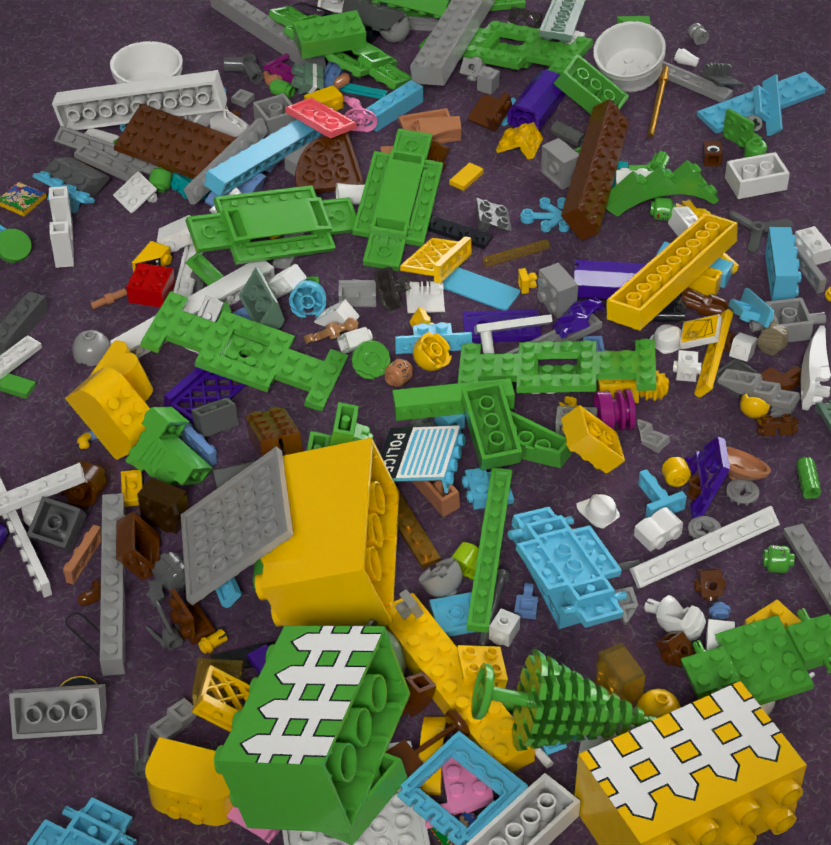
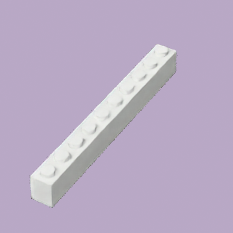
M267 261L248 263L189 296L188 303L183 311L197 316L206 295L222 302H228L229 306L241 300L239 294L255 267H259L267 283L275 277L274 267ZM155 316L110 341V344L112 345L114 340L125 342L130 352L135 354L137 358L149 353L151 350L140 347V343Z

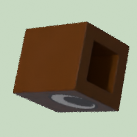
M704 141L702 150L704 166H721L723 156L721 141Z

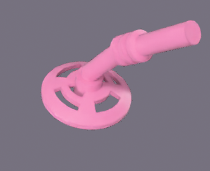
M346 95L343 96V102L353 108L347 111L344 116L359 124L352 131H372L377 126L378 120L376 115L370 110L364 109L358 99L350 98Z

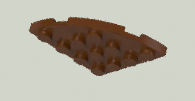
M348 132L331 139L327 136L319 139L316 138L305 148L297 163L294 178L295 187L313 186L315 193L336 191V183L365 185Z

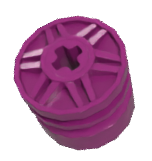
M619 389L616 390L614 399L610 391L595 392L594 407L597 408L598 419L613 430L615 422L619 431H624L625 425L627 430H634L636 406L631 389H624L623 392Z

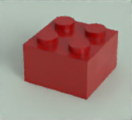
M138 263L126 286L128 302L161 308L170 291L172 292L175 286L174 268Z

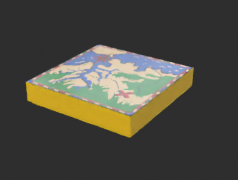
M18 181L0 196V206L19 215L26 216L47 196L45 192Z

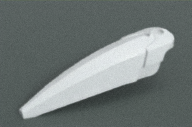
M821 325L809 342L801 368V409L806 411L809 410L810 406L822 402L823 397H829L830 387L821 386L820 381H828L831 376L827 358L825 327Z

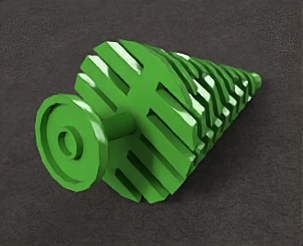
M537 649L532 650L533 656L528 655L525 661L527 669L522 668L521 682H518L516 691L494 687V669L488 663H483L480 666L473 688L471 705L473 719H483L489 710L491 701L514 705L513 715L516 724H513L512 738L513 745L517 751L528 750L527 747L538 749L540 748L539 746L544 745L545 747L556 746L557 743L563 745L568 744L572 740L575 743L586 740L584 735H586L588 740L598 739L597 736L607 738L613 736L614 733L620 736L629 729L631 731L657 719L653 716H644V711L636 706L632 709L630 702L625 699L620 702L618 695L613 692L611 696L608 695L604 687L600 685L595 686V683L590 679H583L581 674L571 671L564 664L562 666L558 665L557 661L549 656H545Z

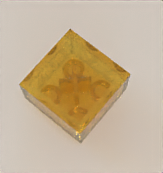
M623 643L599 652L598 662L596 663V684L604 687L608 695L611 696L612 692L618 695L620 702L625 699L632 705L638 703L643 695L645 673Z

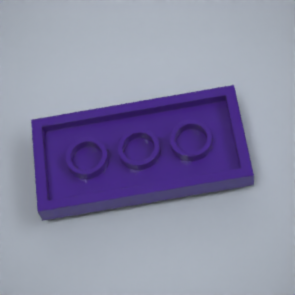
M538 309L463 312L464 332H472V343H482L480 334H475L474 326L477 324L539 316ZM540 326L492 332L493 342L532 341L541 336Z

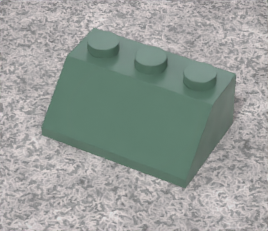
M255 267L239 297L252 321L279 330L285 321L280 306L259 267Z

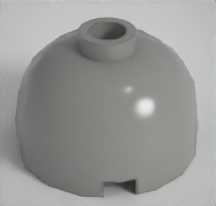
M405 14L388 30L381 29L379 31L380 35L390 43L403 42L410 32L409 19Z
M87 330L79 333L72 344L73 357L76 362L87 364V366L98 365L110 347L108 338L97 330Z
M453 557L439 561L435 564L436 568L432 571L428 568L420 575L419 581L428 594L434 597L455 595L463 579L461 568Z

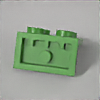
M730 108L726 110L722 136L743 148L748 140L753 138H760L762 140L763 138L754 133L755 123Z

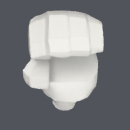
M671 595L664 597L661 602L649 598L644 606L646 612L656 614L658 624L666 632L684 631L690 642L700 637L706 624L704 614L698 607L691 605L690 608L683 609L679 602Z

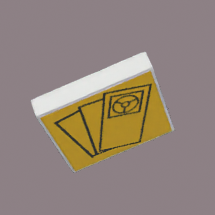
M720 314L683 323L680 339L681 349L718 342L722 322Z

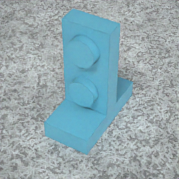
M647 469L640 471L638 485L652 502L646 506L645 518L651 517L655 512L664 507H667L673 514L685 509L687 496L683 491L668 496L666 490L660 487L657 479Z

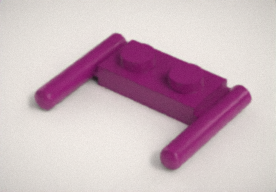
M288 53L264 65V70H270L272 74L281 75L289 83L292 82L294 76H297L291 74V66L283 63L289 59Z

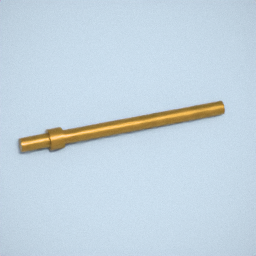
M668 66L663 67L658 79L659 86L647 137H654L665 85L669 80Z

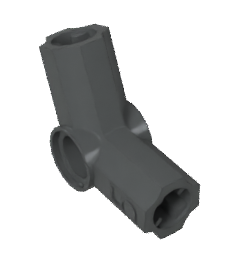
M244 54L242 57H224L225 72H243L247 75L249 81L254 84H259L264 79V75L256 63L255 55Z

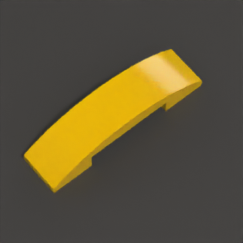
M424 716L420 746L446 729L447 722L445 717ZM446 736L419 754V758L423 763L444 745V738ZM442 767L420 787L427 795H441Z

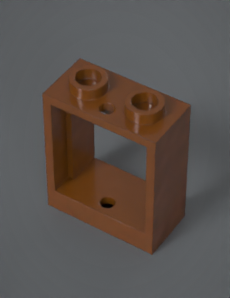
M132 512L116 521V560L141 580H145L154 575L152 569H154L156 561L160 560V534ZM135 543L140 546V553L135 550Z

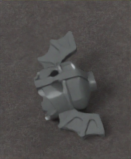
M163 553L160 555V560L154 564L155 567L152 569V573L156 579L148 581L150 590L146 593L147 598L151 599L153 607H155L154 602L156 600L159 603L165 600L163 587L169 592L172 589H175L177 593L186 592L184 559L177 553Z

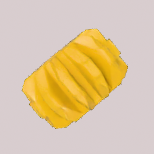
M657 370L656 390L639 391L640 397L645 396L646 401L649 398H652L654 402L657 398L662 400L664 395H667L669 389V381L665 377V373L660 374L659 370Z

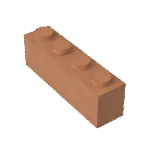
M442 480L412 481L442 517L460 508L459 492L453 485H450L448 493H445Z

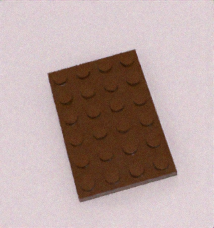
M141 103L115 143L114 151L194 179L237 137Z

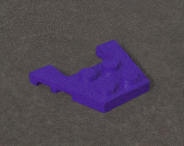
M716 437L704 445L702 451H695L692 458L686 457L684 459L688 464L691 475H694L698 470L701 485V494L690 505L692 519L705 514L730 470L725 438Z

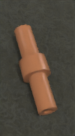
M123 288L112 294L107 293L103 295V298L91 302V307L94 310L105 304L115 303V300L126 296L127 292Z

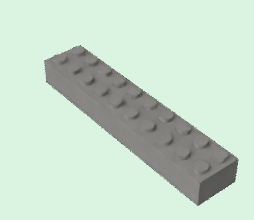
M452 0L410 65L412 80L418 84L444 86L495 0Z

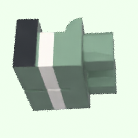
M307 61L303 65L294 64L291 74L297 76L293 77L291 86L298 88V94L305 92L309 94L324 88L323 66Z

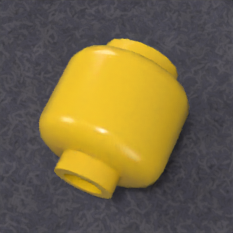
M671 457L662 465V474L670 486L680 487L689 481L691 471L683 458Z

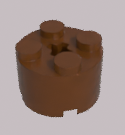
M77 460L73 465L81 464L85 482L61 491L60 494L68 498L67 502L69 504L86 509L91 505L93 506L107 487V480L104 475L105 470L101 466Z

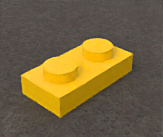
M121 471V485L125 507L139 506L137 494L143 487L142 471Z

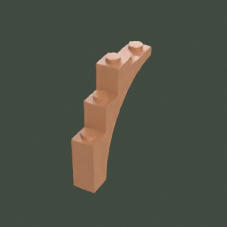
M460 116L419 119L418 126H415V131L432 134L431 145L433 141L441 144L461 141ZM393 146L380 147V152L390 154Z

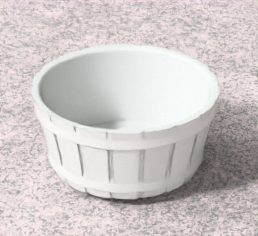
M628 21L616 24L605 30L598 37L593 52L597 67L601 73L621 90L631 93L650 87L658 79L662 71L666 46L661 32L652 25L645 24L644 22Z
M145 41L130 44L117 51L110 61V68L117 84L179 76L182 71V56L171 45Z

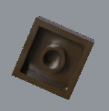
M150 477L137 494L141 519L150 526L154 525L161 528L164 532L178 534L182 528L181 514L189 509L187 493L185 490Z

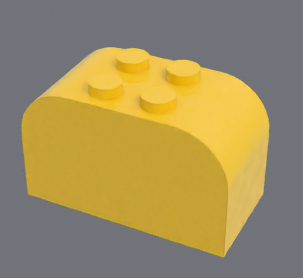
M104 367L90 375L65 398L116 460L128 455L129 450L139 441L140 434L147 429L141 423L145 418V413L150 408L125 377L113 368Z
M159 737L145 768L149 797L153 807L159 812L167 814L170 818L187 819L196 825L203 823L211 826H220L229 823L231 820L227 819L226 816L233 808V805L230 801V790L223 775L218 774L215 770L214 756L216 751Z

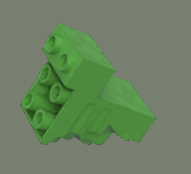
M338 402L331 435L311 431L306 451L367 438L373 439V434L370 433L369 427L356 423L359 406Z
M173 407L150 408L145 413V418L141 423L147 429L140 434L139 441L129 450V456L125 461L141 471L145 470L151 477H156L159 481L172 486L179 484H201L212 467L178 438L189 421Z

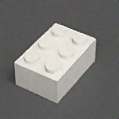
M774 152L727 161L725 179L736 197L741 199L787 190L790 173L777 153Z

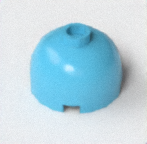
M311 280L299 282L291 290L289 296L292 312L298 317H306V315L319 316L326 306V293L323 287ZM312 307L314 308V310H313L312 312H308V313H306V312L303 310V308H306V309H310V308H312Z

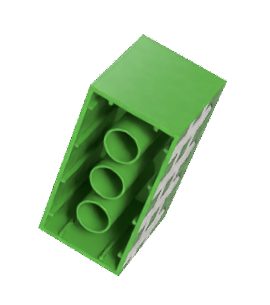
M284 626L276 643L269 646L266 653V663L259 677L252 679L249 687V697L243 709L238 710L234 714L232 730L225 744L220 745L216 749L214 756L215 770L218 774L223 775L230 790L231 804L239 809L247 828L352 833L410 696L409 688L385 626Z

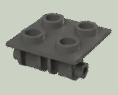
M708 62L704 65V71H698L704 75L705 79L713 80L717 86L723 87L728 85L736 87V85H744L729 76L732 70V66L729 63Z
M476 198L477 207L475 210L479 230L486 232L490 226L506 231H512L508 208L491 203L488 200Z

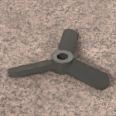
M730 211L728 215L733 220L751 229L748 245L749 253L759 251L762 235L768 233L769 227L792 226V221L787 218L769 222H752L734 211Z

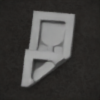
M640 419L637 420L643 445L659 453L670 443V437L654 431L651 423Z
M633 587L615 590V593L621 591L627 593L626 600L618 601L619 606L624 611L622 618H620L623 625L628 624L639 606Z

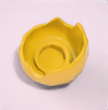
M744 394L740 400V409L744 415L756 419L762 418V416L768 413L770 404H767L760 398L748 397V394Z

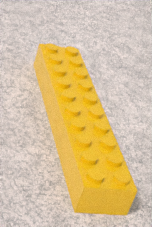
M704 213L607 299V319L640 331L737 242L738 222Z
M414 593L410 594L424 613L419 618H416L411 612L409 617L403 619L395 608L403 600L401 598L394 601L392 624L386 625L385 628L398 639L405 654L406 665L411 672L417 674L423 671L436 685L432 699L444 715L450 709L456 710L469 728L470 735L467 738L512 773L535 761V749H531V747H527L528 750L517 751L515 749L512 728L516 721L501 702L491 701L486 716L481 720L473 719L471 705L475 682L463 681L457 647Z

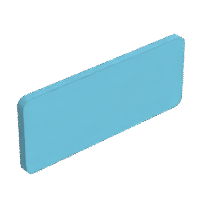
M459 267L441 282L444 289L502 311L508 310L520 294L519 289Z

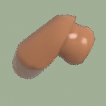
M268 71L263 72L264 81L268 86L276 78L283 80L281 75H270Z

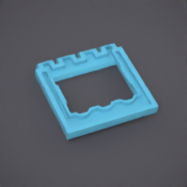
M458 731L400 785L401 791L397 797L409 807L414 805L413 810L424 820L429 821L431 819L430 825L444 836L448 834L447 839L453 844L466 845L528 788V785ZM451 757L500 795L496 801L493 800L477 816V819L469 827L465 826L420 789Z

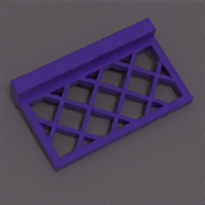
M197 367L164 395V407H173L184 418L194 424L191 410L195 408L192 407V402H203V405H206V402L218 401L226 397L231 400L247 385H232L231 379ZM206 380H215V386H204V382ZM218 380H228L229 385H218ZM230 390L228 396H219V391ZM202 391L203 397H192L191 393ZM205 391H216V396L205 397ZM182 402H189L190 408H181L178 405Z

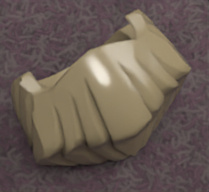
M773 320L768 328L763 327L757 340V346L764 353L776 355L788 345V329L778 325L777 321Z

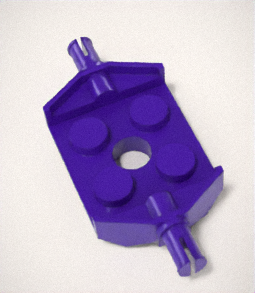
M595 297L589 300L574 302L553 325L556 334H559L564 339L571 333L590 327L589 317L596 310H605L602 302Z

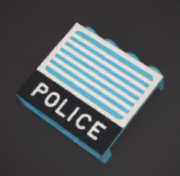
M460 426L390 428L381 457L393 481L442 480L444 492L448 493L450 485L454 481V472L458 469L457 462L462 455V446H465V436L462 434Z

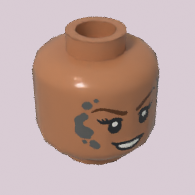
M396 359L384 370L386 382L394 387H402L412 379V365L407 360Z

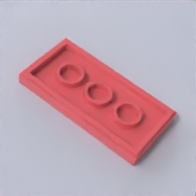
M312 97L287 106L285 113L330 139L357 128L355 121Z

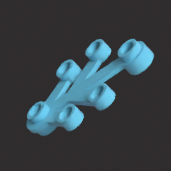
M546 197L540 199L539 206L551 213H534L531 209H524L520 214V220L525 224L533 223L534 219H551L550 221L544 220L541 222V230L543 232H549L558 223V229L561 232H567L570 228L561 217L562 211L551 205L550 199ZM561 197L557 200L558 208L563 209L566 198Z

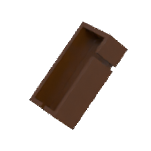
M272 407L269 411H254L250 415L245 416L248 437L260 458L275 447L280 449L278 439H282L285 455L303 452L300 431L284 408Z

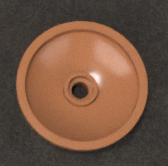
M726 447L730 464L728 475L731 479L754 481L769 476L771 469L765 462L742 450Z

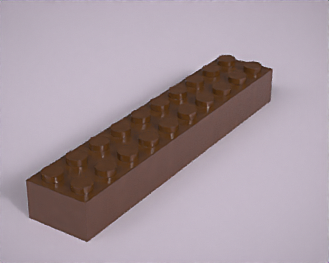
M611 99L593 107L561 213V217L581 241L599 234L629 126L628 119L622 115L618 106Z

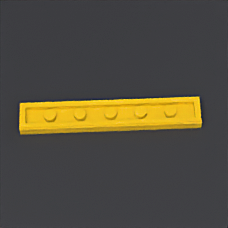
M730 309L720 314L722 322L718 342L708 344L694 395L701 398L713 388L733 312Z

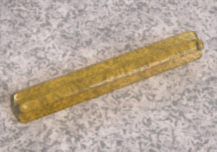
M544 239L483 257L482 262L485 267L535 254L550 249V242Z

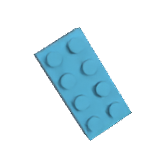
M769 227L765 259L771 301L798 297L799 287L797 283L801 282V271H798L799 259H796L797 247H794L796 237L792 235L791 227Z

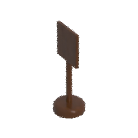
M450 709L445 714L449 727L417 749L413 750L404 739L386 751L387 754L402 760L408 778L424 764L418 757V754L450 732L456 734L460 731L466 737L470 735L466 722L456 710Z

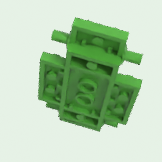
M802 608V611L801 609L797 611L801 622L787 626V632L779 616L776 615L715 634V640L719 647L711 650H704L700 640H697V643L696 641L693 642L692 646L696 654L681 658V664L697 699L706 697L739 681L743 683L759 705L812 690L814 683L807 670L825 665L828 673H831L830 615L826 614L810 618L806 609Z

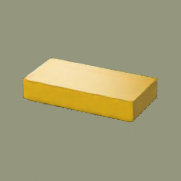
M469 162L449 180V185L464 191L484 173V169Z

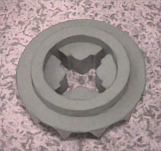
M736 479L727 485L726 496L730 497L731 502L735 501L738 505L744 503L747 506L749 503L754 504L756 499L759 498V488L752 481ZM745 489V494L740 495V492Z
M708 516L695 517L688 525L689 536H692L694 540L706 535L704 531H701V526L708 530V533L721 528L717 520Z

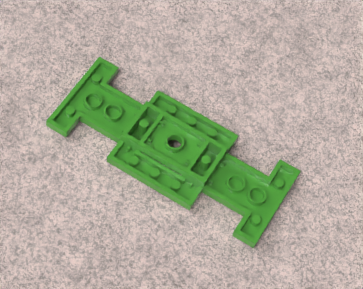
M171 291L141 340L140 347L159 353L165 341L197 351L199 355L195 361V367L264 392H268L275 380L308 391L309 394L304 406L323 411L348 360L347 354L330 349L325 361L291 350L290 348L295 338L294 335L227 311L222 312L217 323L185 312L183 310L188 303V297ZM245 354L248 357L243 358L240 355Z

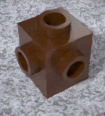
M721 569L696 570L697 579H694V590L698 592L699 596L704 597L706 601L717 600V596H724L723 590H726L725 577H722Z
M671 631L655 642L660 651L661 659L669 666L681 667V658L695 655L692 644L684 631Z

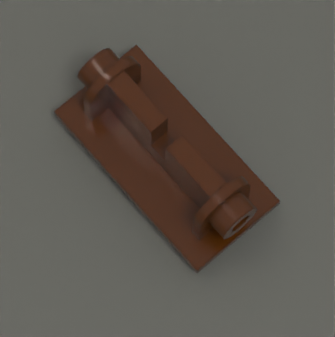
M784 414L781 417L765 415L762 418H756V422L760 426L757 427V434L762 435V437L776 436V429H779V435H794V433H798V426L795 424H800V422L791 414Z

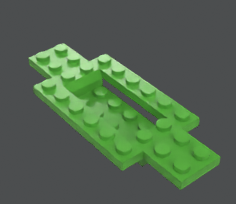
M291 6L272 9L268 15L275 22L285 25L283 33L287 34L292 40H294L293 22L321 17L317 14L306 16ZM366 42V47L352 50L354 54L359 55L358 61L343 52L322 55L328 61L338 64L341 69L352 72L353 76L371 75L376 81L383 82L392 90H396L412 80V76L396 68L398 63L396 59Z
M398 129L390 154L374 151L352 235L369 238L363 259L364 266L399 272L405 244L421 247L424 245L443 169L442 162L427 160L432 134Z
M313 186L217 196L213 199L217 213L189 216L185 222L196 253L230 249L237 265L332 252L336 247L331 235L352 233L356 213L350 197L322 200L321 197H316ZM310 231L312 235L250 242L251 239Z

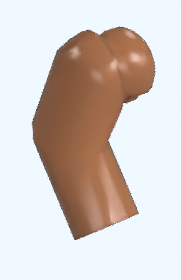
M343 73L336 77L333 85L340 91V88L350 82V75Z

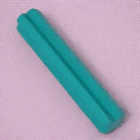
M351 83L340 88L341 92L382 99L388 95L387 90Z

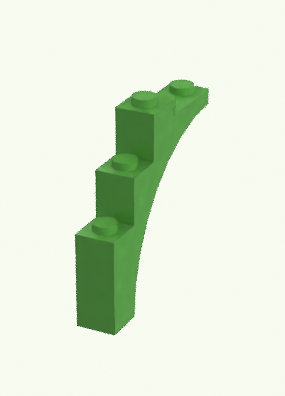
M686 160L674 172L660 165L646 178L642 174L638 175L632 171L611 189L606 209L615 216H620L629 208L643 201L665 195H692L705 199L712 204H716L719 198L716 194L718 193L717 189L712 184L708 185L701 176L700 167L696 163L692 164Z

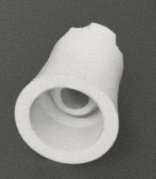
M336 183V199L350 197L352 205L360 204L365 185Z

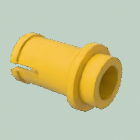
M219 629L207 638H201L198 643L200 650L204 654L213 652L215 647L228 640L227 636L222 637L226 633Z

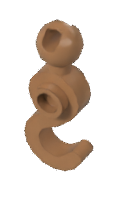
M347 318L343 324L337 325V322L327 324V329L304 336L305 343L309 344L330 337V340L336 339L344 331L356 330L359 322L354 318Z

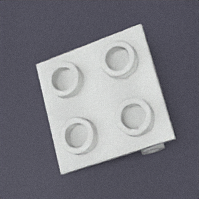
M137 171L113 196L130 213H133L146 200L153 203L156 202L157 194L155 191L157 189Z
M421 281V286H419V282L406 284L407 312L415 313L418 308L425 309L426 313L445 312L443 283L430 282V286L428 281H426V286H423V281Z

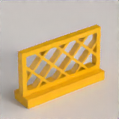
M463 237L459 242L431 238L400 265V271L434 276V282L441 283L472 254L471 238Z
M209 665L192 713L231 732L234 714L238 710L243 709L239 699L244 698L247 701L250 685ZM211 675L219 678L221 684L215 685ZM231 686L238 688L241 694L235 695ZM224 688L229 697L223 698L218 689ZM212 691L215 698L207 695L206 692ZM232 701L236 709L227 705L226 703Z

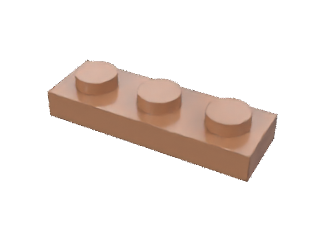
M93 525L89 532L85 533L82 543L79 547L75 548L72 558L65 564L63 573L65 574L66 583L75 584L102 542L100 526Z

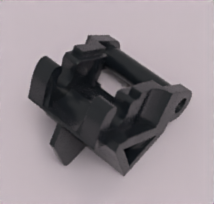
M682 292L655 316L651 322L685 323L686 302H682Z

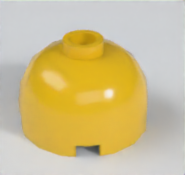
M427 332L415 342L413 357L417 365L423 370L438 371L450 363L451 355L449 356L448 352L450 346L440 334L435 333L433 335L430 334L431 332Z
M653 689L641 696L636 705L644 711V716L656 718L681 708L677 698L671 692L664 689Z

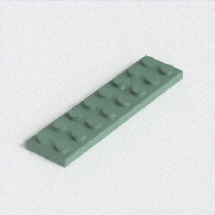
M552 0L539 30V37H543L546 40L558 39L560 42L572 41L586 0Z

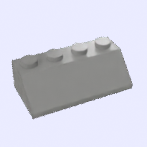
M105 684L19 689L9 694L13 739L102 734L104 732L107 709Z

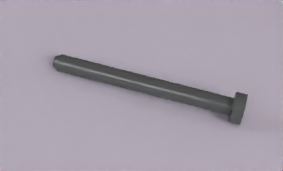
M498 569L490 625L494 620L504 583L508 582L510 578V573L504 569ZM481 632L477 646L487 645L489 632Z

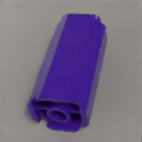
M542 70L537 74L509 109L508 124L516 128L524 123L534 122L537 129L540 130L566 96L561 89L553 84L560 74L549 70Z
M575 260V265H578L574 269V280L578 284L577 298L591 299L595 297L599 300H607L647 264Z

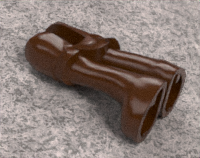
M687 287L682 292V302H686V308L694 309L700 315H718L728 309V302L713 294L707 296L690 287Z

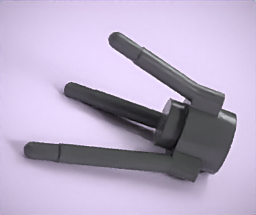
M156 600L154 604L166 629L162 632V638L149 626H146L145 629L160 643L162 648L175 649L181 646L184 640L180 633V627L178 624H174L175 628L171 627L162 607Z
M150 729L147 730L143 755L140 759L138 734L135 733L133 735V772L138 778L146 779L145 768L150 758L148 755L151 739Z

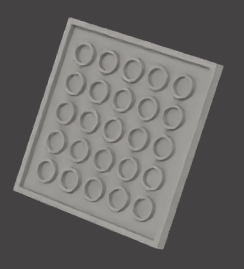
M278 447L273 448L181 514L186 599L190 604L194 605L199 600L204 599L209 593L220 588L225 582L237 576L245 568L253 565L258 559L270 553L274 548L293 536L282 451Z

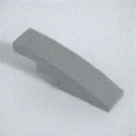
M726 369L718 379L719 384L741 395L748 394V397L760 398L773 407L792 411L800 400L798 392L781 390L780 383L763 381L761 374Z

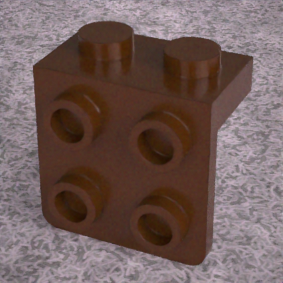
M503 92L499 99L484 94L469 114L468 120L496 132L512 107L510 94Z
M170 590L168 602L172 611L169 614L172 622L179 625L180 633L184 639H188L193 646L199 643L201 638H207L215 633V629L197 602L194 605L190 603L184 604L176 590Z

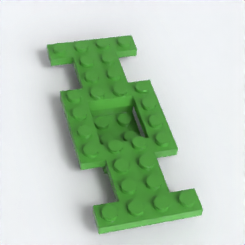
M492 21L485 29L479 28L463 53L462 59L464 57L470 59L478 57L485 64L519 70L521 67L528 69L532 63L551 66L548 69L549 71L561 74L577 53L583 57L592 47L593 39L578 36L570 45L539 37L540 28L536 29L528 26L514 25L513 23ZM428 37L419 45L420 50ZM500 37L524 41L525 43L523 45L500 43Z
M635 340L636 351L605 350L602 352H597V341H528L519 343V353L481 354V344H462L458 383L511 378V382H517V393L596 392L597 380L636 379V391L656 390L655 340ZM538 359H577V365L539 366Z

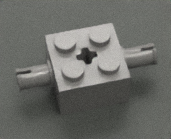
M803 298L766 302L774 310L773 320H776L778 325L788 329V342L810 340L813 325L826 323L825 312L809 314ZM751 320L749 322L751 332L762 331L763 326L758 321Z

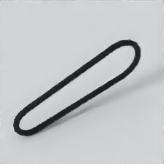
M305 2L296 3L291 6L294 7L296 5H307L331 14H335V12Z

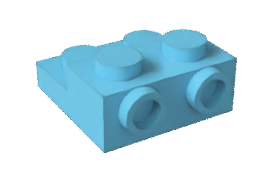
M480 468L465 470V476H462L463 488L468 489L466 491L467 501L472 503L474 510L486 507L491 472H486V470H481ZM510 488L508 504H513L514 498Z

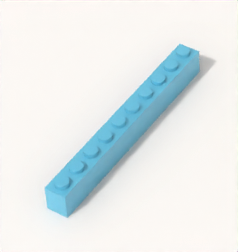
M299 120L292 121L289 125L281 127L277 132L271 133L265 139H261L254 145L252 144L248 149L240 151L236 156H231L227 161L221 162L217 167L209 169L205 175L204 186L218 196H223L283 160L285 156L319 138L321 133Z

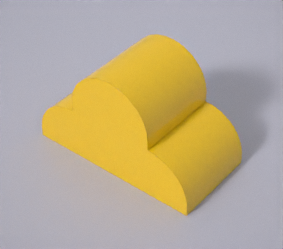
M114 340L91 375L104 367L113 368L125 377L145 402L151 396L153 387L137 356L130 352L125 342Z

